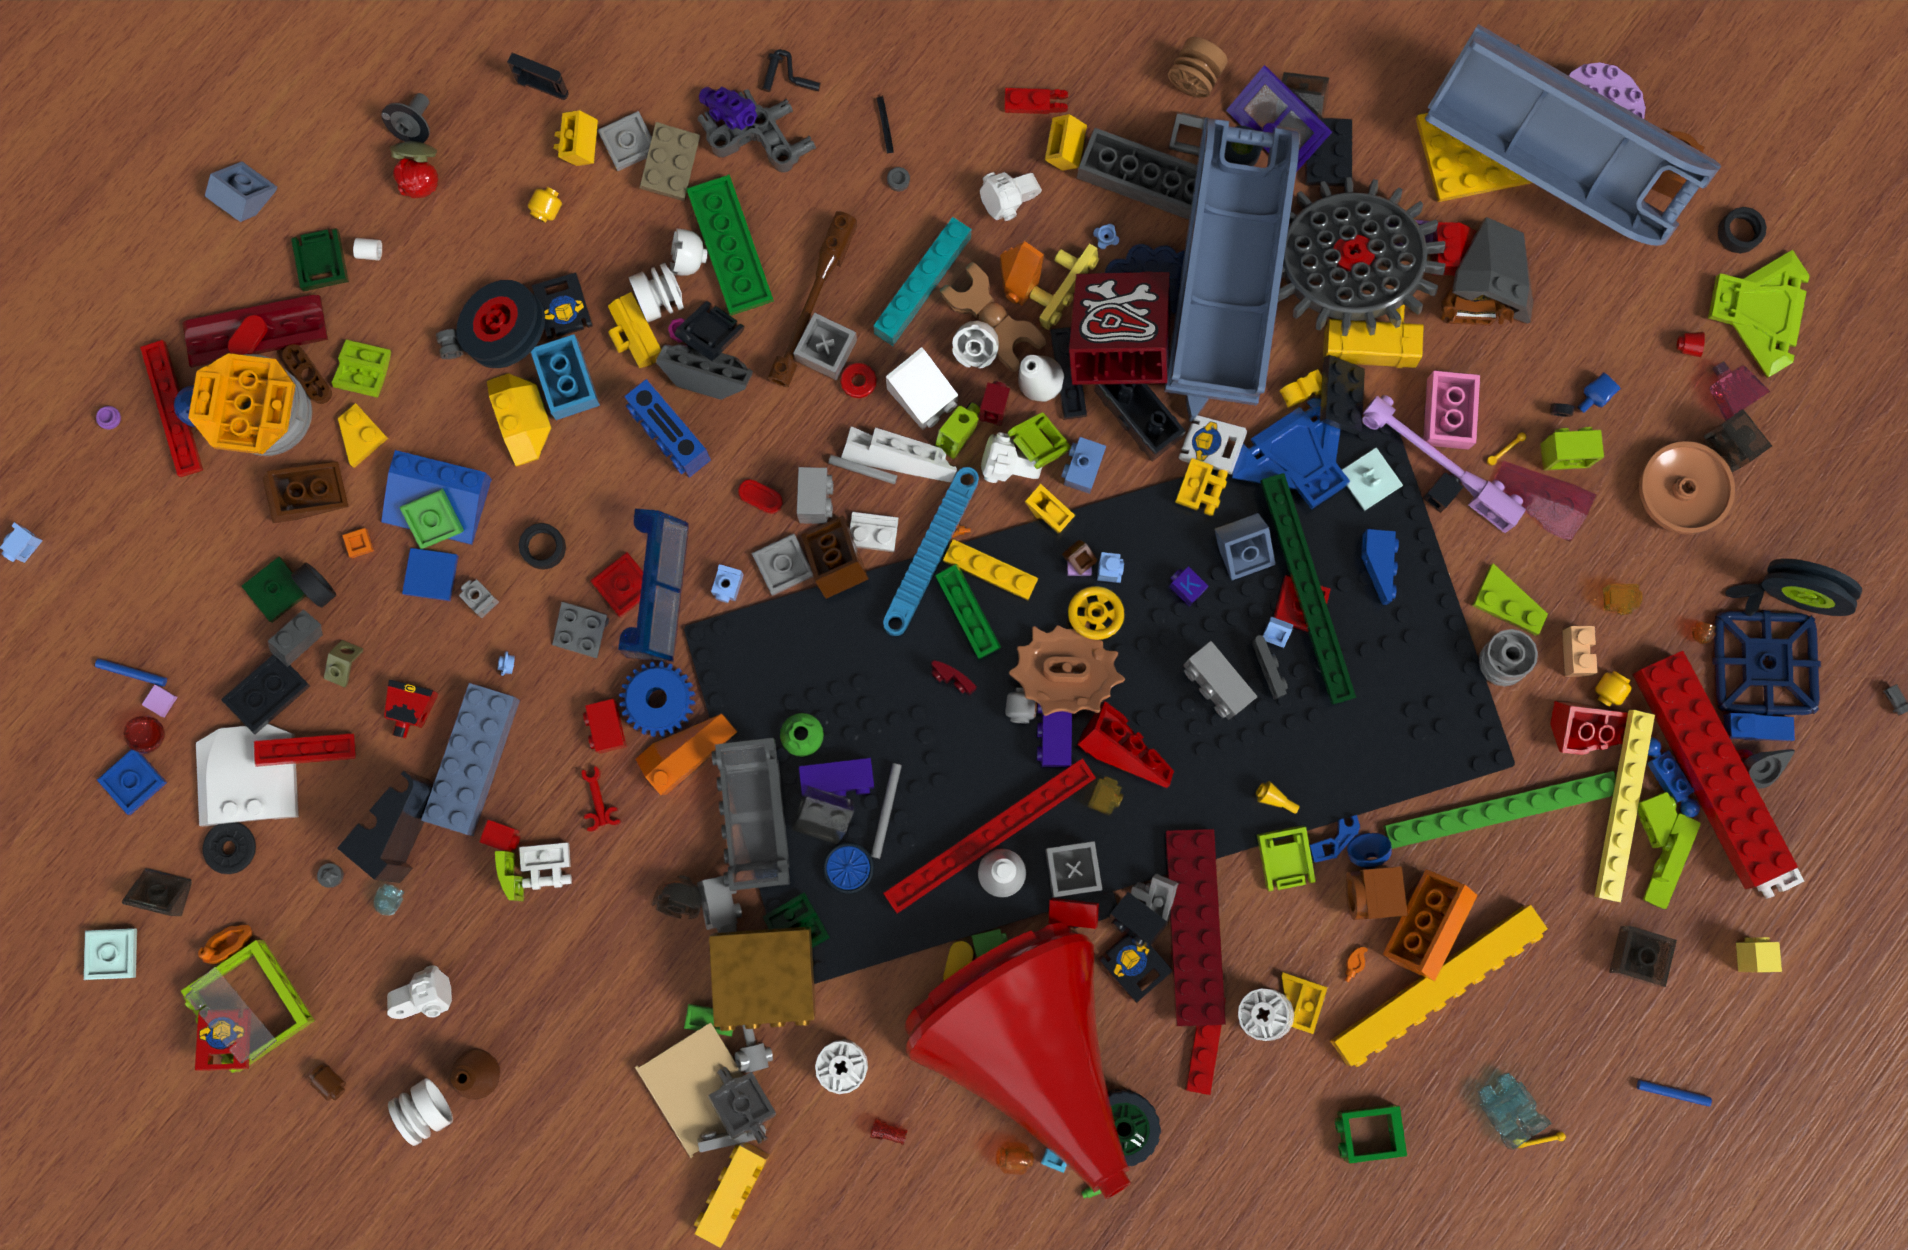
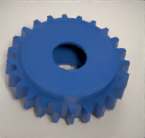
M660 661L659 667H656L654 662L650 663V668L642 664V671L639 672L634 669L635 676L633 678L630 676L626 677L629 684H622V687L626 690L625 693L619 694L620 697L625 699L624 702L619 703L621 707H626L622 715L630 716L626 722L628 724L635 722L633 729L636 731L642 727L643 735L650 731L652 737H655L657 732L662 737H665V731L667 730L674 734L673 728L677 727L681 730L682 725L680 723L682 721L689 722L685 716L694 713L689 709L690 706L696 705V702L690 698L696 695L694 691H689L693 684L685 682L689 678L686 674L680 676L682 672L680 668L673 671L674 665L671 663L667 668H665V664ZM662 690L666 692L667 700L662 707H650L649 697L654 691Z

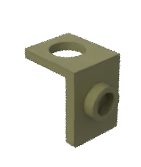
M344 640L338 643L328 653L324 679L346 687L352 662L363 652V648ZM346 648L352 650L354 653L344 654L340 650Z

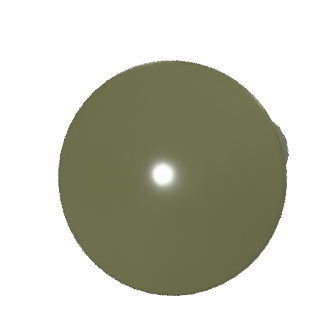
M417 141L400 142L390 146L391 157L403 159L405 156L413 157V160L416 162H427L428 157H435L437 153L436 148Z

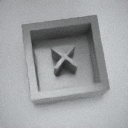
M814 313L794 351L795 361L837 380L857 342L856 332Z
M798 468L797 516L800 523L825 524L828 522V517H832L833 504L829 494L833 495L832 475H828L827 468Z
M1095 841L1047 848L1045 850L1052 898L1102 890Z

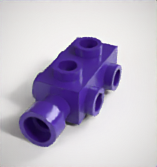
M705 87L699 94L700 103L709 107V114L715 121L724 120L725 124L732 130L735 128L743 130L746 126L754 124L757 117L756 106L750 99H745L735 91H730L724 87H720L717 91L711 87Z

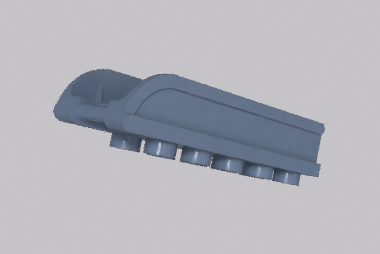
M1479 24L1427 107L1430 111L1425 117L1427 122L1620 234L1648 245L1660 246L1666 244L1679 226L1676 219L1699 187L1706 188L1721 168V165L1716 160ZM1671 170L1687 180L1665 211L1662 212L1646 203L1644 198L1662 172Z
M1204 119L1168 362V381L1165 383L1164 392L1255 406L1259 403L1260 394H1264L1298 163L1299 134L1297 131L1274 128L1273 132L1269 133L1230 127L1229 121ZM1226 141L1270 148L1267 167L1260 168L1227 162L1224 158Z

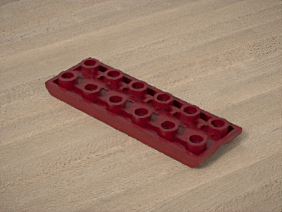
M308 295L189 319L182 323L189 367L191 368L212 364L217 359L230 353L228 349L229 340L244 319L251 315L261 317L268 327L266 335L252 354L281 350L293 344L300 346L328 340L320 295Z

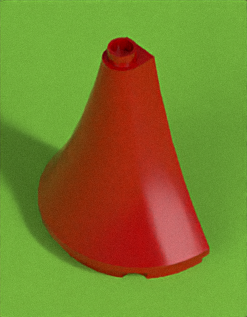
M1065 923L1049 924L1039 931L1032 932L1031 930L993 948L958 970L928 994V999L915 1007L909 1014L905 1022V1030L909 1035L906 1052L912 1061L947 1077L981 1097L1017 1122L1065 1162L1094 1193L1100 1189L1104 1198L1108 1199L1131 1184L1126 1175V1172L1130 1169L1116 1130L1103 1074L1096 1027L1094 944L1087 935L1074 933L1071 927Z

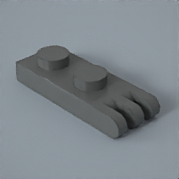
M1258 635L1252 641V646L1275 700L1287 694V683L1285 678L1278 673L1277 667H1279L1276 656L1270 653L1265 638L1262 635Z

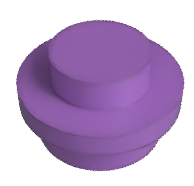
M106 406L97 412L96 420L100 427L110 430L119 425L121 414L116 408Z

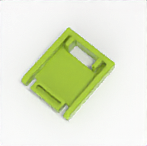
M1043 412L1013 427L1007 433L1010 437L1015 436L1013 441L1028 460L1036 462L1034 465L1036 469L1065 455L1071 449V445ZM1040 429L1043 430V432L1047 435V437L1052 441V443L1054 444V446H1052V444H1051V443L1048 441V439L1043 435V433L1040 431Z
M1305 826L1257 834L1268 892L1273 891V880H1275L1277 890L1306 885L1303 874H1307L1309 883L1315 882ZM1293 834L1294 842L1274 845L1272 838Z

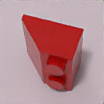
M1438 222L1437 230L1433 233V242L1445 241L1446 245L1444 253L1431 254V261L1445 263L1443 275L1455 276L1460 262L1477 233L1476 230L1459 222Z

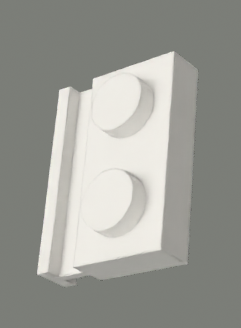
M852 512L850 532L857 548L894 552L899 518Z

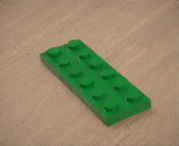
M730 174L687 188V193L730 316L774 302Z

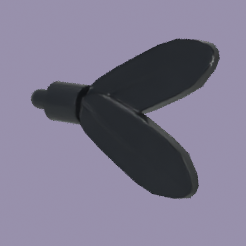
M1761 582L1759 584L1733 586L1726 590L1725 595L1730 598L1749 596L1744 610L1747 616H1752L1758 611L1765 590Z

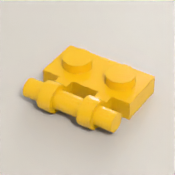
M1191 458L1175 503L1198 510L1200 502L1206 504L1204 513L1213 516L1215 508H1218L1220 504L1219 497L1221 491L1226 487L1228 472L1220 469L1217 476L1211 475L1213 465ZM1207 483L1213 485L1210 496L1204 494Z

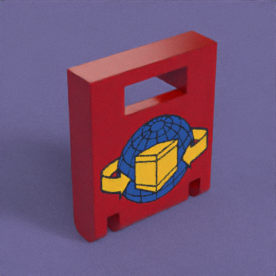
M251 1008L244 1009L243 1018H241V1009L209 1010L208 1019L205 1010L198 1012L196 1071L249 1069ZM234 1054L233 1063L213 1064V1056L211 1055Z

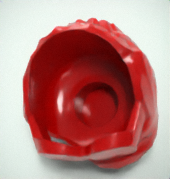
M403 158L396 164L393 171V177L398 183L399 192L403 196L414 199L424 198L434 192L438 186L439 178L437 171L429 162H416L413 159Z

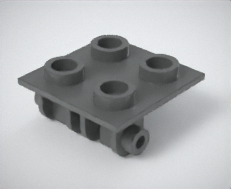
M562 601L552 645L598 658L604 628L609 623L608 614Z

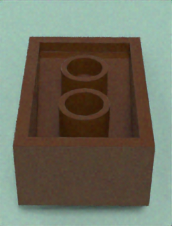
M338 462L267 471L262 478L272 523L299 520L348 507Z
M840 516L801 534L814 580L826 599L868 580L864 563L844 516Z

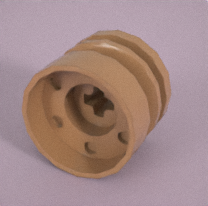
M1190 37L1180 50L1179 57L1175 59L1173 66L1169 69L1168 77L1182 92L1196 98L1209 97L1212 88L1215 86L1216 78H1219L1225 69L1228 59L1225 53L1210 41L1199 37Z

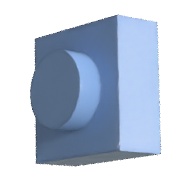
M1270 617L1262 636L1267 642L1284 648L1293 629V624Z

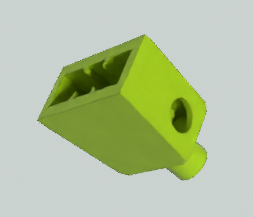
M969 403L966 409L963 406H958L939 430L935 446L942 448L946 455L953 460L976 429L979 419L977 416L980 413L979 406L974 403Z

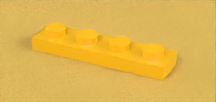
M954 539L943 559V562L951 566L958 564L962 571L1027 601L1038 581L1037 577Z

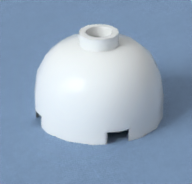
M676 229L671 248L672 259L675 263L670 262V271L674 275L688 276L699 270L701 263H706L707 249H703V242L697 234L685 229Z
M969 321L963 324L955 333L952 343V350L956 359L969 368L971 366L984 368L990 365L996 358L999 348L997 333L990 325L981 321Z

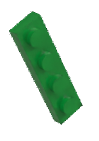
M958 564L935 575L977 657L981 659L1001 648Z

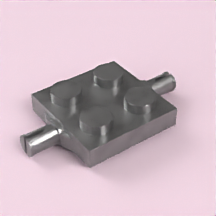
M723 1067V1070L720 1069L717 1073L724 1084L719 1090L708 1095V1099L732 1140L744 1133L752 1132L758 1144L762 1143V1141L764 1142L767 1140V1137L760 1126L776 1116L775 1110L752 1072L732 1079L727 1067Z

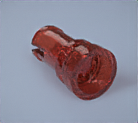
M875 1118L870 1138L886 1139L904 1145L908 1130L888 1125L887 1122Z

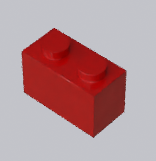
M609 699L585 705L586 712L583 713L585 725L590 726L592 735H589L588 739L591 749H595V752L601 754L627 747L617 701Z

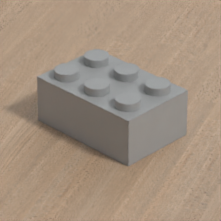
M1212 641L1195 653L1183 665L1186 668L1184 672L1191 681L1196 680L1201 686L1199 688L1201 694L1207 700L1211 699L1216 706L1214 708L1222 718L1231 719L1257 698V695Z

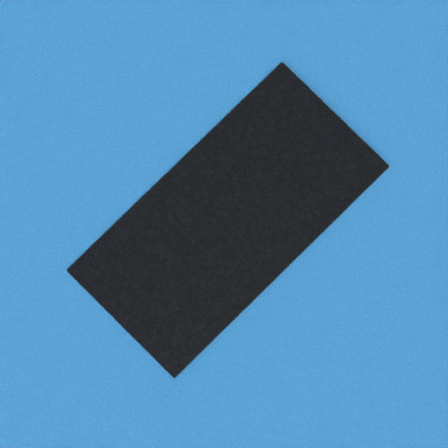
M1362 423V432L1356 435L1340 430L1336 463L1341 470L1377 447L1403 484L1402 487L1365 511L1347 486L1313 509L1308 506L1296 489L1289 488L1320 586L1331 589L1327 608L1356 695L1354 699L1334 705L1331 704L1309 632L1294 627L1284 648L1266 641L1270 653L1274 654L1278 660V673L1285 678L1288 687L1286 695L1275 700L1273 699L1253 649L1252 641L1258 635H1263L1270 617L1274 616L1284 576H1290L1261 483L1232 478L1233 473L1228 474L1226 477L1227 484L1225 489L1221 491L1219 497L1220 504L1218 508H1215L1213 516L1204 513L1206 504L1200 502L1198 510L1175 503L1184 477L1071 510L1075 516L1060 533H1057L1041 519L964 542L963 544L1038 578L1027 601L962 571L1001 646L998 650L981 659L977 657L935 576L951 567V565L943 562L949 547L946 548L907 629L899 636L889 635L884 629L883 621L913 558L867 571L868 580L827 599L817 586L685 626L684 632L709 718L723 714L738 731L726 743L767 738L775 739L777 760L780 767L788 844L790 885L761 887L759 890L766 914L804 892L810 900L830 936L829 939L812 948L814 984L1048 912L1052 892L1045 853L1047 848L1095 841L1102 890L1055 897L1057 899L1083 901L1135 885L1137 882L1141 883L1151 880L1156 874L1160 876L1167 875L1165 831L1214 829L1216 859L1259 846L1257 834L1302 825L1309 831L1338 822L1340 819H1347L1354 815L1367 813L1513 767L1515 761L1486 678L1481 672L1477 652L1400 433L1387 423L1377 430L1370 429ZM1258 454L1254 457L1258 460L1262 457V455ZM1212 469L1211 475L1217 476L1219 471ZM1207 483L1204 494L1210 496L1213 489L1212 484ZM1258 513L1269 527L1275 565L1231 580L1218 548L1215 529ZM1367 529L1396 531L1395 538L1399 540L1398 551L1394 555V561L1398 564L1397 574L1393 576V585H1396V597L1387 605H1382L1361 557L1362 534ZM1078 540L1085 542L1098 560L1092 565L1091 576H1068L1067 560L1063 557L1062 553ZM1102 552L1121 554L1120 559L1124 561L1121 583L1097 580L1099 557ZM1188 566L1209 586L1190 606L1169 587L1173 582L1171 577L1180 568L1184 571ZM1092 586L1104 587L1114 592L1123 604L1124 621L1114 635L1101 641H1103V648L1106 651L1118 652L1114 666L1116 671L1125 680L1113 686L1110 690L1111 696L1102 700L1101 704L1106 701L1129 720L1126 724L1135 734L1139 732L1144 737L1142 739L1144 744L1149 749H1155L1174 770L1170 786L1165 788L1100 761L1078 746L1084 728L1096 712L1082 709L1075 714L1072 713L1071 766L1083 758L1096 779L989 851L1007 849L1015 852L1022 859L1026 868V878L1020 890L1008 897L993 896L984 890L978 879V868L981 860L986 855L984 854L911 905L896 913L883 893L1069 768L1041 767V761H1037V746L1041 747V737H1037V723H1042V713H1037L1036 710L1035 718L1029 720V723L1011 722V718L1006 716L1007 695L1011 692H1016V688H1023L1015 678L1010 676L1009 671L1018 665V646H1027L1031 643L1033 626L1045 633L1052 632L1057 625L1065 629H1074L1069 621L1068 607L1076 593ZM1097 596L1087 597L1088 603L1098 602ZM1110 601L1104 603L1108 611L1114 609ZM1078 607V616H1084L1085 608ZM1093 611L1092 615L1094 617H1099L1100 613L1097 611ZM895 617L890 619L888 625L891 629L896 630L902 626V621ZM1107 617L1106 621L1102 624L1109 627L1113 621ZM1090 623V629L1095 630L1096 625ZM1210 641H1212L1257 695L1256 699L1229 720L1226 717L1222 718L1214 708L1216 706L1211 699L1207 700L1199 690L1201 686L1196 680L1191 681L1184 672L1186 668L1183 665L1187 660ZM935 660L955 668L977 686L976 690L969 696L966 692L962 694L953 683L956 680L954 678L947 684L943 680L939 682L931 673L933 670L931 663ZM799 713L815 717L820 722L824 733L823 742L819 749L813 754L804 757L789 753L783 747L780 739L783 723L790 716ZM797 727L794 731V737L797 740H805L808 736V730L805 727ZM764 744L723 749L725 763L728 765L766 760ZM871 758L875 788L870 789V793L856 795L855 791L846 792V796L832 798V794H824L822 799L808 800V796H802L799 766ZM892 763L900 764L902 766L880 859L872 857L874 864L873 876L868 885L862 890L850 894L840 893L834 890L825 880L823 874L824 859L833 847L848 842L864 847L871 855ZM769 770L731 773L728 775V783L737 814L772 810ZM1267 781H1270L1288 800L1300 806L1298 812L1294 814L1283 807L1280 808L1258 802V796L1256 795L1258 787L1262 783L1265 784ZM773 820L740 824L752 864L778 860ZM1293 834L1272 839L1273 841H1276L1289 836H1293ZM778 869L754 871L757 883L778 881Z

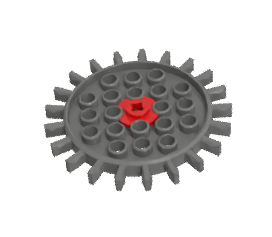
M1351 177L1346 178L1344 185L1345 193L1334 195L1331 194L1325 181L1320 182V195L1322 199L1313 203L1302 191L1298 192L1297 203L1303 210L1297 215L1290 212V225L1288 227L1281 278H1285L1288 285L1279 289L1278 302L1294 294L1300 302L1293 309V317L1297 319L1308 308L1320 313L1316 321V330L1319 331L1325 325L1328 316L1342 319V336L1348 335L1351 320H1365L1369 335H1375V318L1383 315L1388 316L1395 328L1400 327L1402 319L1396 310L1397 308L1405 304L1417 315L1422 312L1423 304L1413 297L1416 290L1434 297L1437 293L1438 285L1422 279L1424 272L1438 275L1444 274L1445 263L1427 261V254L1444 253L1445 241L1428 243L1425 241L1424 235L1437 230V220L1418 225L1414 218L1422 212L1423 203L1419 201L1408 210L1403 209L1397 205L1400 202L1403 190L1399 187L1392 193L1389 200L1376 196L1378 180L1373 179L1369 186L1368 194L1353 192ZM1359 211H1366L1368 213L1361 214ZM1336 216H1344L1345 218L1339 219ZM1314 221H1322L1323 223L1316 224ZM1388 224H1395L1396 227H1389ZM1366 229H1371V230H1373L1374 232H1367V231H1365V230H1366ZM1344 234H1349V235H1351L1352 237L1347 238V237H1344L1343 235H1344ZM1327 239L1330 242L1324 243L1320 240ZM1400 242V243H1402L1403 245H1402V246H1397V245H1395L1394 243ZM1304 244L1307 247L1301 248L1298 245ZM1377 247V248H1379V249H1381V250H1380V251H1374V250H1372L1371 248ZM1327 258H1334L1336 261H1328ZM1402 261H1408V262L1411 263V264H1409V265H1404V264H1402L1401 262H1402ZM1305 263H1311V264H1313V266L1308 267V266H1305L1304 264H1305ZM1380 266H1385V267L1388 268V269H1387V270H1381V269H1379L1378 267H1380ZM1362 271L1365 274L1358 275L1355 272ZM1338 276V277H1341V278H1343V279H1342V280H1335V279H1333V277ZM1311 282H1318V283H1320V285H1316V286H1315V285H1312V284H1310V283H1311ZM1386 285H1392V286L1395 287V288H1394V289H1388V288H1386L1385 286H1386ZM1369 290L1372 293L1364 294L1362 291ZM1345 295L1349 299H1341L1339 296Z

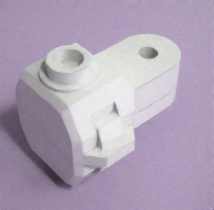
M992 172L983 178L984 182L980 188V195L985 208L994 219L1004 218L1005 221H1008L1017 215L1016 211L1022 202L1033 199L1041 193L1042 189L1033 173L1012 178L1005 172L998 175Z
M998 432L997 435L992 434L989 437L981 462L984 479L992 483H997L998 480L1006 481L1012 474L1038 479L1042 467L1036 469L1034 467L1036 462H1030L1021 450L1015 449L1013 439L1008 434Z
M427 966L424 970L415 973L410 984L388 993V1016L394 1019H403L420 1012L424 1013L427 1017L439 1016L442 1012L449 1009L452 1002L449 978L437 966Z

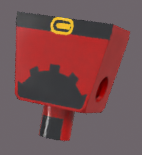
M389 679L384 717L396 722L392 735L406 739L410 726L422 728L439 693Z

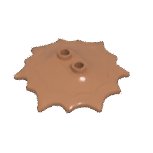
M1086 622L1085 627L1090 629V623ZM1059 625L1049 633H1045L1033 626L1031 643L1027 646H1018V665L1009 671L1010 676L1022 685L1025 698L1040 704L1044 716L1059 711L1075 714L1082 709L1099 713L1102 700L1111 696V688L1125 680L1116 671L1114 661L1118 655L1117 651H1106L1103 648V641L1085 638L1074 629H1065Z

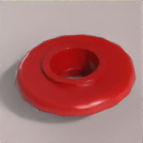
M854 363L844 369L841 374L840 383L847 395L853 398H863L874 391L877 378L870 366L864 363ZM861 375L866 381L862 386H855L852 384L853 377Z

